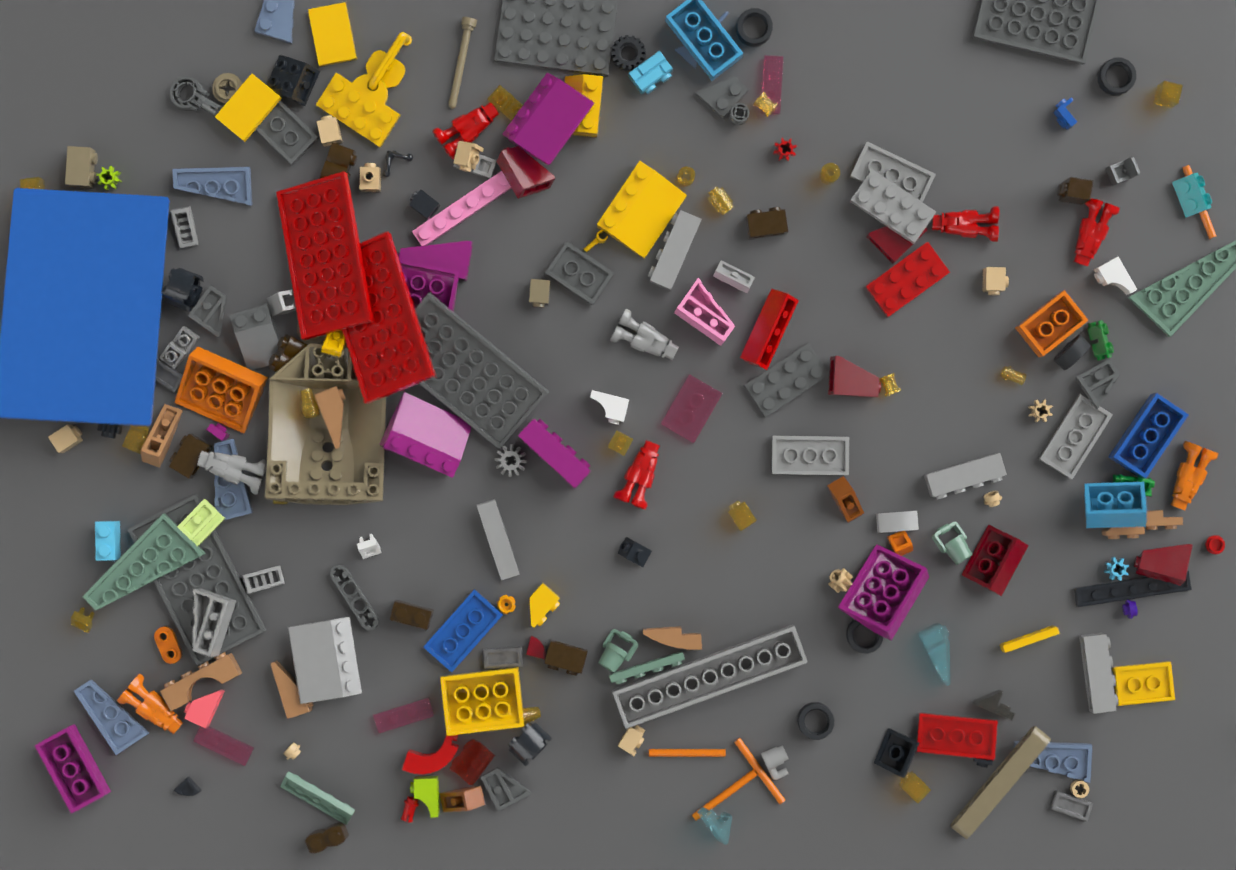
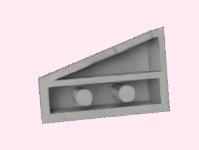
M193 589V595H195L193 607V651L210 657L219 656L236 600L204 589Z

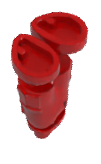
M490 102L454 119L452 127L449 129L441 130L440 128H435L432 132L440 145L446 143L455 134H460L454 141L443 146L445 152L453 160L458 142L472 143L490 123L494 122L493 119L499 113Z
M1094 198L1085 203L1089 207L1088 218H1082L1074 252L1076 256L1073 262L1088 267L1090 260L1094 259V255L1097 253L1102 241L1106 238L1110 228L1107 225L1109 219L1113 215H1117L1120 210L1117 206L1104 203L1100 221L1096 223L1095 220L1103 205V201Z
M993 206L989 213L978 214L977 210H963L962 212H947L945 216L944 213L934 215L932 218V230H940V233L945 232L968 238H976L977 234L984 235L990 241L997 242L999 237V226L997 224L1000 209L999 206ZM977 223L991 224V226L980 227Z
M648 440L645 441L643 448L640 447L641 451L637 453L632 465L629 466L624 476L627 481L626 485L622 490L615 491L613 498L629 503L635 484H638L639 486L631 501V505L646 510L648 504L645 501L646 489H651L654 480V471L657 457L659 456L657 452L660 445Z

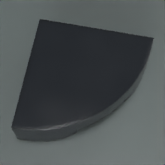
M187 777L174 789L177 794L184 796H193L202 791L190 777Z

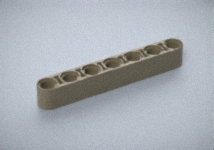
M1033 726L955 817L950 827L962 837L968 839L1045 749L1051 738L1039 728Z

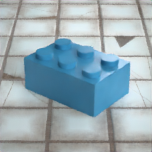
M1144 482L1084 483L1086 528L1146 527L1147 507Z

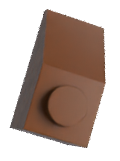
M844 476L827 485L847 522L864 514L855 491Z
M481 786L464 787L439 793L443 812L469 811L485 805Z

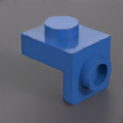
M1072 97L1067 101L1065 98L1055 105L1058 109L1053 112L1058 118V124L1067 130L1077 123L1076 119L1066 109V106L1073 101Z

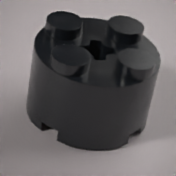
M172 268L169 273L168 284L162 289V297L165 298L166 304L190 312V307H195L202 294L203 287L200 286V281L204 282L203 276L182 268Z
M531 722L527 723L521 730L523 734L520 737H514L508 744L510 747L509 751L525 767L529 764L527 760H533L547 746L545 741H551L552 739L536 722L533 724Z

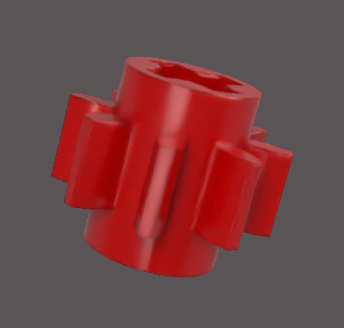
M782 137L780 144H774L778 149L773 154L780 156L779 161L782 158H786V161L789 162L790 155L795 157L796 153L793 152V149L797 145L791 144V138L788 141H784ZM787 146L788 151L785 154L782 153V148Z

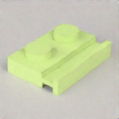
M204 499L177 527L196 546H199L226 518Z

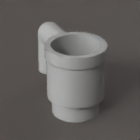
M783 745L761 753L773 780L789 775L786 768L779 771L775 768L784 764V761L789 760Z

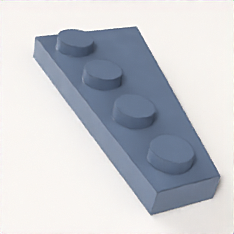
M89 680L74 690L115 755L149 734L139 722L93 680Z

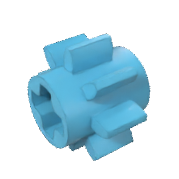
M1111 557L1112 562H1105L1107 570L1104 573H1109V579L1111 580L1116 576L1119 581H1122L1121 576L1128 575L1126 568L1129 565L1123 564V558H1120L1117 562L1115 557ZM1116 566H1120V569H1118L1117 572L1113 571V569H1115Z

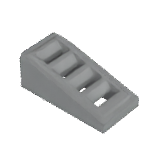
M191 206L172 209L170 212L179 249L198 245ZM187 213V217H177L179 214ZM189 221V224L179 226V222ZM191 229V232L181 234L180 230ZM192 236L193 238L192 240L182 241L184 237Z
M280 565L242 575L247 594L285 584ZM273 571L276 572L278 582H274ZM265 573H268L270 584L266 583ZM258 575H260L263 585L260 587L257 580ZM251 577L253 578V582L255 585V588L253 589L251 588L249 578Z

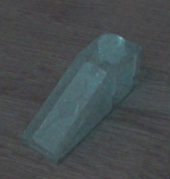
M936 623L917 634L944 685L949 686L951 685L950 641L947 636L950 634L945 625L941 626V624Z

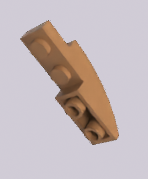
M1163 510L1147 511L1146 530H1158V526H1165V529H1177V525H1183V517H1163ZM1145 527L1105 528L1101 532L1102 535L1108 536V539H1120V535H1127V538H1139V534H1145Z

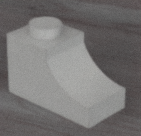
M293 290L277 292L267 298L272 316L296 311Z

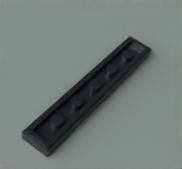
M1187 571L1186 579L1181 586L1150 577H1142L1074 588L1077 607L1192 590L1189 571Z

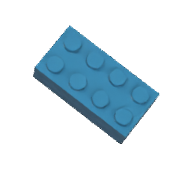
M686 0L666 16L665 22L711 81L742 59L743 52L702 0Z

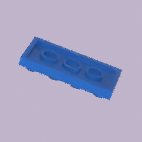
M474 589L424 645V648L450 672H453L503 614Z

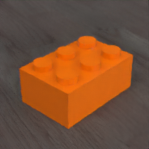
M1064 290L1016 326L1015 329L1038 357H1043L1089 320Z

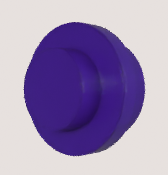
M1126 600L1125 604L1122 605L1124 616L1127 615L1128 619H1132L1133 616L1138 614L1135 601Z

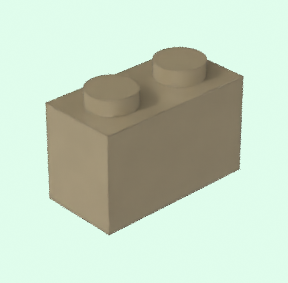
M67 146L65 185L93 189V184L96 183L94 166L98 161V155L94 149L90 147Z

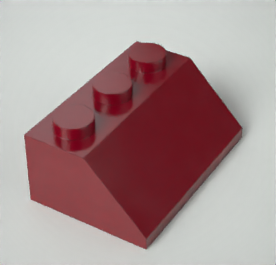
M988 525L961 575L1002 596L1029 545L1008 533Z

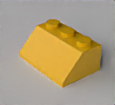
M585 74L565 76L566 84L594 102V105L572 135L597 137L603 76Z

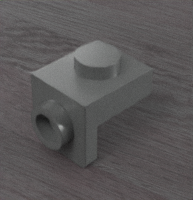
M1134 157L1105 168L1112 186L1140 175V170Z

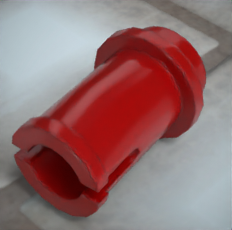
M407 796V799L404 800L405 807L401 820L406 822L408 819V822H413L414 813L419 803L418 799Z

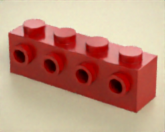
M771 288L740 358L754 366L767 370L799 300L788 293Z

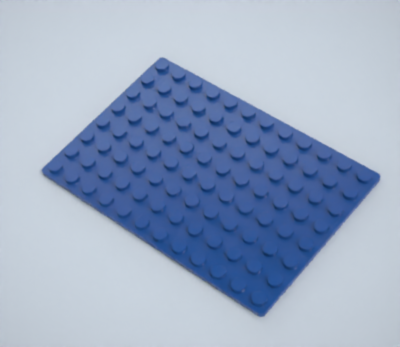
M28 188L14 189L0 335V418L139 426L151 425L170 203L168 197Z

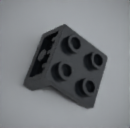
M279 55L267 86L275 93L306 106L320 71L305 62Z

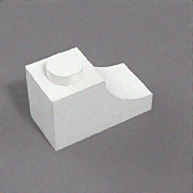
M1119 257L1113 258L1094 269V276L1099 284L1102 283L1103 286L1108 284L1117 286L1125 295L1137 290Z
M592 390L590 398L603 406L606 412L605 418H608V422L617 425L620 422H624L629 399Z

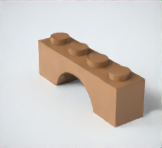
M224 652L215 657V662L209 664L207 661L198 666L199 670L195 673H192L190 670L181 675L182 680L178 682L172 680L164 684L165 689L160 692L170 711L192 701L193 686L200 678H213L223 684L242 674L233 654L226 655Z

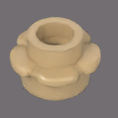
M998 491L988 492L984 495V504L989 505V507L997 506L1000 504L999 500L1002 499V496L999 495Z
M293 742L284 751L283 754L287 757V760L289 758L294 760L300 754V745Z

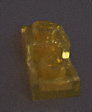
M501 85L487 99L511 121L523 106Z

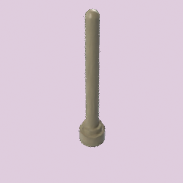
M462 17L461 21L464 31L449 100V107L451 109H454L457 104L470 35L477 24V20L470 17Z

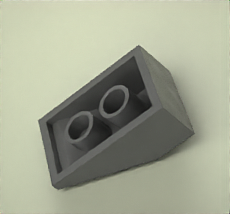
M265 304L230 314L234 333L247 368L256 370L269 366V359L277 352V345L280 340L269 305Z

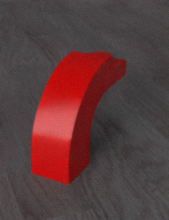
M446 734L442 747L433 753H421L409 749L402 770L413 774H429L442 769L452 760L459 748V745L452 743L457 741L459 734L448 736Z

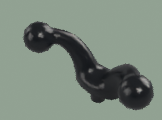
M388 150V154L385 157L386 170L383 171V175L385 177L390 176L391 160L393 158L412 161L413 155H403L397 151L391 152Z

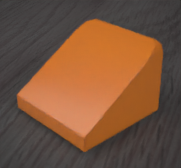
M899 531L887 537L893 552L900 556L914 550L906 531Z

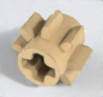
M1034 400L1035 405L1028 407L1031 409V414L1028 416H1034L1035 422H1038L1040 418L1043 422H1047L1046 417L1053 415L1050 413V408L1053 406L1046 405V400H1042L1041 404L1038 400ZM1042 407V411H1044V414L1039 415V411H1037V408Z
M844 568L834 570L829 576L831 582L828 585L837 593L840 590L846 592L852 585L851 579L853 576Z

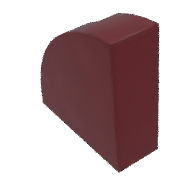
M531 635L526 655L545 659L546 651L542 642Z

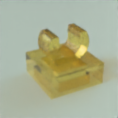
M616 430L608 448L625 456L633 439Z
M82 607L79 613L74 611L71 616V625L89 633L92 628L94 612H91L89 616H84L85 608Z

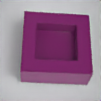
M217 423V425L210 424L206 429L222 441H226L230 436L226 432L227 428L220 423Z

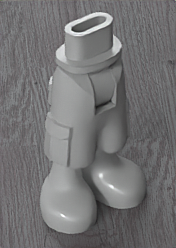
M625 309L618 324L633 329L637 334L634 335L617 325L610 341L616 343L619 340H627L631 342L630 347L636 350L673 360L679 346L673 344L672 340L656 331L650 324L644 321L639 324L631 317V311Z
M201 451L197 466L204 467L205 471L209 470V472L224 478L227 482L236 485L243 482L250 487L253 494L258 495L263 479L243 474L242 471L246 470L263 477L267 468V460L262 459L258 463H248L246 457L223 453L213 454L212 451L210 453Z

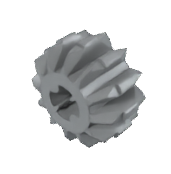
M513 444L510 445V451H508L506 446H503L504 454L501 451H497V454L502 457L495 458L496 462L501 461V464L497 465L496 468L504 467L501 471L502 475L509 470L508 477H512V470H514L518 476L519 471L517 468L525 470V467L520 464L527 463V460H521V457H524L526 453L518 454L521 447H518L514 452ZM515 456V465L510 464V466H508V461H506V458Z

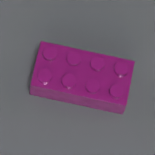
M533 419L518 436L576 488L591 472L589 470L591 465L583 458L581 460L576 458L574 455L577 452L569 445L563 446L560 443L563 439L555 432L549 433L546 430L549 426L541 419L538 421Z
M75 724L34 745L71 814L111 792Z

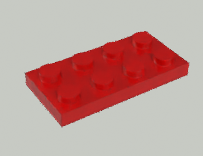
M926 242L865 287L888 318L949 274L950 271L929 242Z
M920 713L917 752L995 760L998 720Z

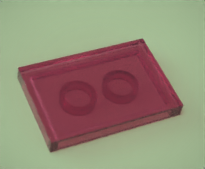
M689 375L661 425L694 443L723 393Z

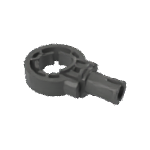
M180 77L171 85V101L180 109L200 112V109L193 106L195 104L214 116L218 114L214 108L218 111L222 109L221 105L200 94L209 96V93L203 89L202 85L192 77ZM188 84L193 87V95L187 101H182L179 95L180 91Z

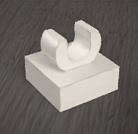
M369 534L370 540L364 541L360 537V543H357L358 551L363 559L381 554L380 546L372 534Z

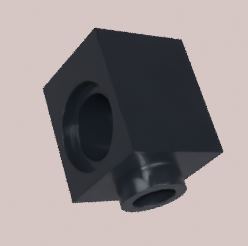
M423 190L414 192L409 204L428 220L432 218L441 206Z

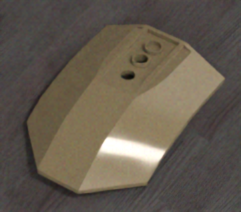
M310 343L269 379V427L265 499L311 505H352L383 501L385 447L381 446L380 442L385 433L386 397L370 404L364 403L347 344H345L341 356L338 357L321 352L323 344ZM337 386L338 390H343L346 398L343 400L341 442L339 448L335 449L334 446L331 452L326 453L322 449L325 443L333 444L315 394ZM330 462L333 467L330 471H324L322 465Z

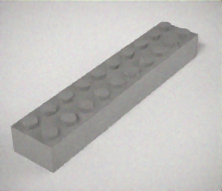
M792 624L613 689L612 693L624 726L627 729L808 662L795 626Z

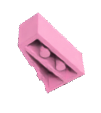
M699 278L674 312V314L720 346L735 327L723 309L715 302L710 292L708 293Z

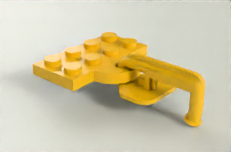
M400 32L387 53L378 50L371 55L366 63L367 74L357 77L353 82L335 73L316 105L381 147L401 116L385 105L388 99L387 88L398 86L406 72L405 66L396 60L395 57L403 45L411 44L412 38L407 33Z

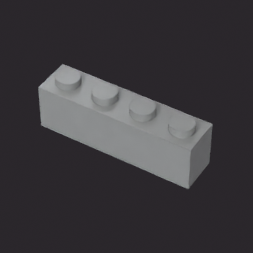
M680 210L679 215L675 213L671 222L674 225L672 231H667L663 240L666 242L664 249H659L655 258L659 261L656 267H651L648 277H651L650 283L671 291L702 219Z
M995 453L925 474L924 478L930 497L936 496L937 500L947 497V493L952 491L955 494L966 491L965 487L973 486V488L984 486V482L991 480V483L1003 480L1002 476L1007 475L1001 453Z
M1105 633L1079 635L1089 712L1096 714L1117 711L1118 697L1117 694H1114L1116 680L1111 672L1113 659L1112 656H1109L1108 649L1111 648L1110 638Z

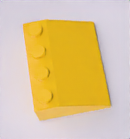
M639 161L597 223V227L645 259L687 195L658 172Z
M519 667L440 677L447 736L524 727Z

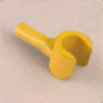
M604 230L598 231L596 238L583 248L586 252L598 243H604L607 240L608 236L605 239L599 238V234Z

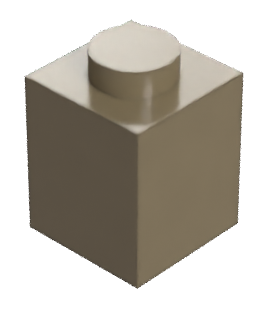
M531 279L529 303L533 304V307L544 308L545 305H549L550 280Z

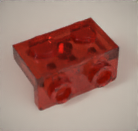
M471 739L464 745V750L452 761V766L449 768L450 771L458 774L471 786L474 785L496 756L484 744L475 739Z

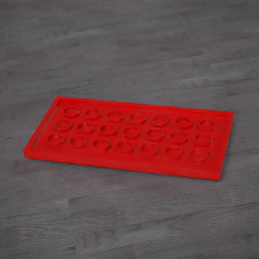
M343 171L277 191L301 339L307 340L373 322L347 173Z
M388 231L360 243L373 322L342 330L365 404H370L435 377L391 233Z

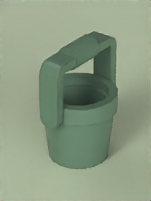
M957 522L941 526L932 535V539L942 553L946 552L956 565L973 555L965 541L967 536ZM953 527L959 536L943 545L938 536L945 534Z
M613 629L603 643L602 647L605 650L598 663L610 672L615 673L625 660L629 661L638 648V643L632 639L633 636L626 632ZM615 634L624 641L633 644L628 653L611 643Z

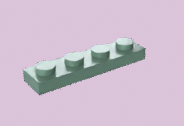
M679 651L616 671L615 673H610L609 677L611 683L616 682L617 685L626 682V678L632 676L635 679L643 677L647 671L652 670L653 673L664 670L663 666L669 664L671 667L682 664V660H685L683 652Z
M289 771L280 786L345 825L348 824L355 811L348 804L342 803L331 794L323 792L315 785L304 781L298 775L292 774Z

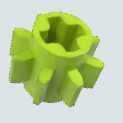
M112 166L109 167V170L102 167V172L96 174L100 177L98 184H105L104 189L106 190L109 187L117 189V183H122L118 178L121 173L119 171L114 172V167ZM112 176V180H106V177Z

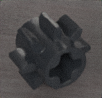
M98 423L97 430L102 431V437L115 439L116 434L121 435L123 426Z

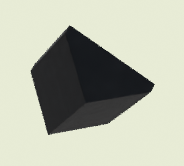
M888 728L874 764L905 778L919 742L910 736Z

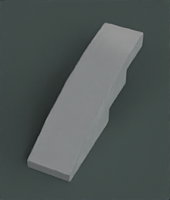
M492 499L477 504L501 580L520 575L496 500Z

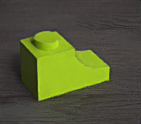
M415 776L414 782L410 784L411 794L414 793V799H420L426 804L430 812V818L439 817V777Z

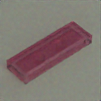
M764 55L761 114L780 115L784 56Z
M428 697L374 714L373 717L378 733H382L434 717V713Z
M200 726L193 740L244 766L247 765L254 750V747L210 726L207 728Z

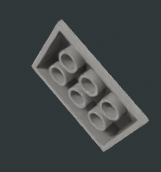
M340 617L288 627L300 704L362 693L350 617Z

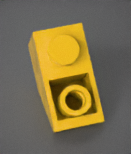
M544 583L529 598L531 626H541L547 619L545 616L549 610L553 612L560 605L558 602L560 597Z

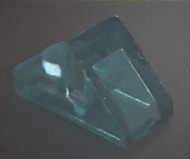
M702 807L697 813L717 841L726 845L729 841L732 815L723 812L718 817L712 809L708 810Z

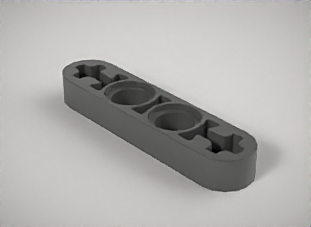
M342 564L333 566L330 570V576L364 629H375L379 624V618L351 573ZM335 569H343L342 576L344 579L348 577L350 580L340 585L339 582L343 580L340 576L336 577L334 575L336 573ZM346 584L354 586L355 591L353 594L345 593L344 587ZM357 600H362L365 603V608L362 611L357 610L354 606ZM369 609L370 612L367 615L369 618L375 619L373 622L374 626L366 625L367 618L365 615L361 618L359 614Z

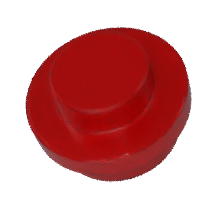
M1212 535L1205 542L1206 550L1211 554H1220L1225 548V541L1220 536Z

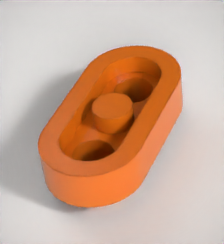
M167 626L157 629L154 639L163 660L169 664L178 662L182 658V649L173 629ZM162 633L166 634V640L161 639ZM169 651H173V652H174V657H173V658L169 657V655H168V652H169Z

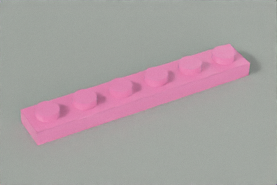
M500 171L412 232L421 246L428 245L510 190L511 186L503 172Z

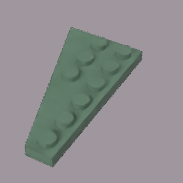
M1236 241L1227 244L1127 298L1168 337H1171L1236 269Z
M163 513L84 594L83 598L95 610H99L206 553L199 546H196L177 527L178 525Z

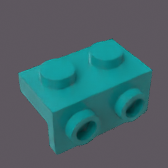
M1198 172L1172 182L1185 217L1211 208V196L1205 192L1203 187L1205 186L1204 178Z

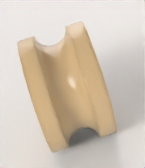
M1078 779L1071 783L1070 791L1077 798H1084L1089 793V786L1084 781ZM1079 784H1082V788H1084V791H1080V794H1077L1078 791L1075 789V787L1080 786Z

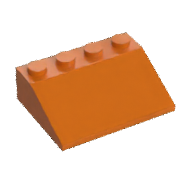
M198 346L188 357L174 403L241 433H245L262 396L268 377Z

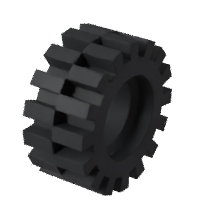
M629 35L621 36L612 45V62H614L616 67H619V70H625V72L632 71L644 62L646 50L639 38L636 39L633 35L632 37H629ZM625 47L634 48L636 51L635 58L629 61L623 59L621 56L622 49Z

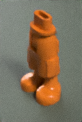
M1187 441L1183 443V448L1188 452L1186 463L1181 462L1179 465L1173 489L1174 494H1172L1174 498L1171 503L1172 506L1185 510L1188 503L1192 502L1191 500L1196 495L1200 485L1203 484L1208 473L1205 470L1207 465L1218 457V453L1206 448L1202 449L1201 446ZM1201 452L1199 464L1197 467H1194L1195 461Z
M139 673L120 695L117 702L134 706L136 713L143 717V719L151 721L154 725L163 728L164 731L168 729L174 734L184 722L177 718L178 714L174 715V710L170 711L162 696L154 690L149 693L144 688V676ZM133 692L142 697L144 701L141 702L139 699H137L133 695Z

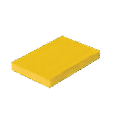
M346 2L308 9L319 66L357 60Z
M251 74L215 118L245 142L282 98L254 74Z
M1170 661L1112 667L1116 680L1114 688L1115 694L1118 697L1117 706L1175 700Z

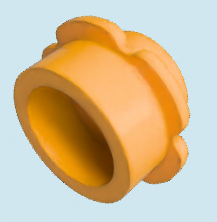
M503 595L497 602V608L503 614L513 612L516 608L515 599L512 596Z

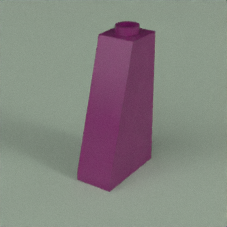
M460 241L400 248V253H397L400 260L460 271L459 280L467 281L473 242Z

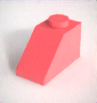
M221 689L197 698L192 703L189 702L184 710V713H186L184 719L207 728L225 691Z

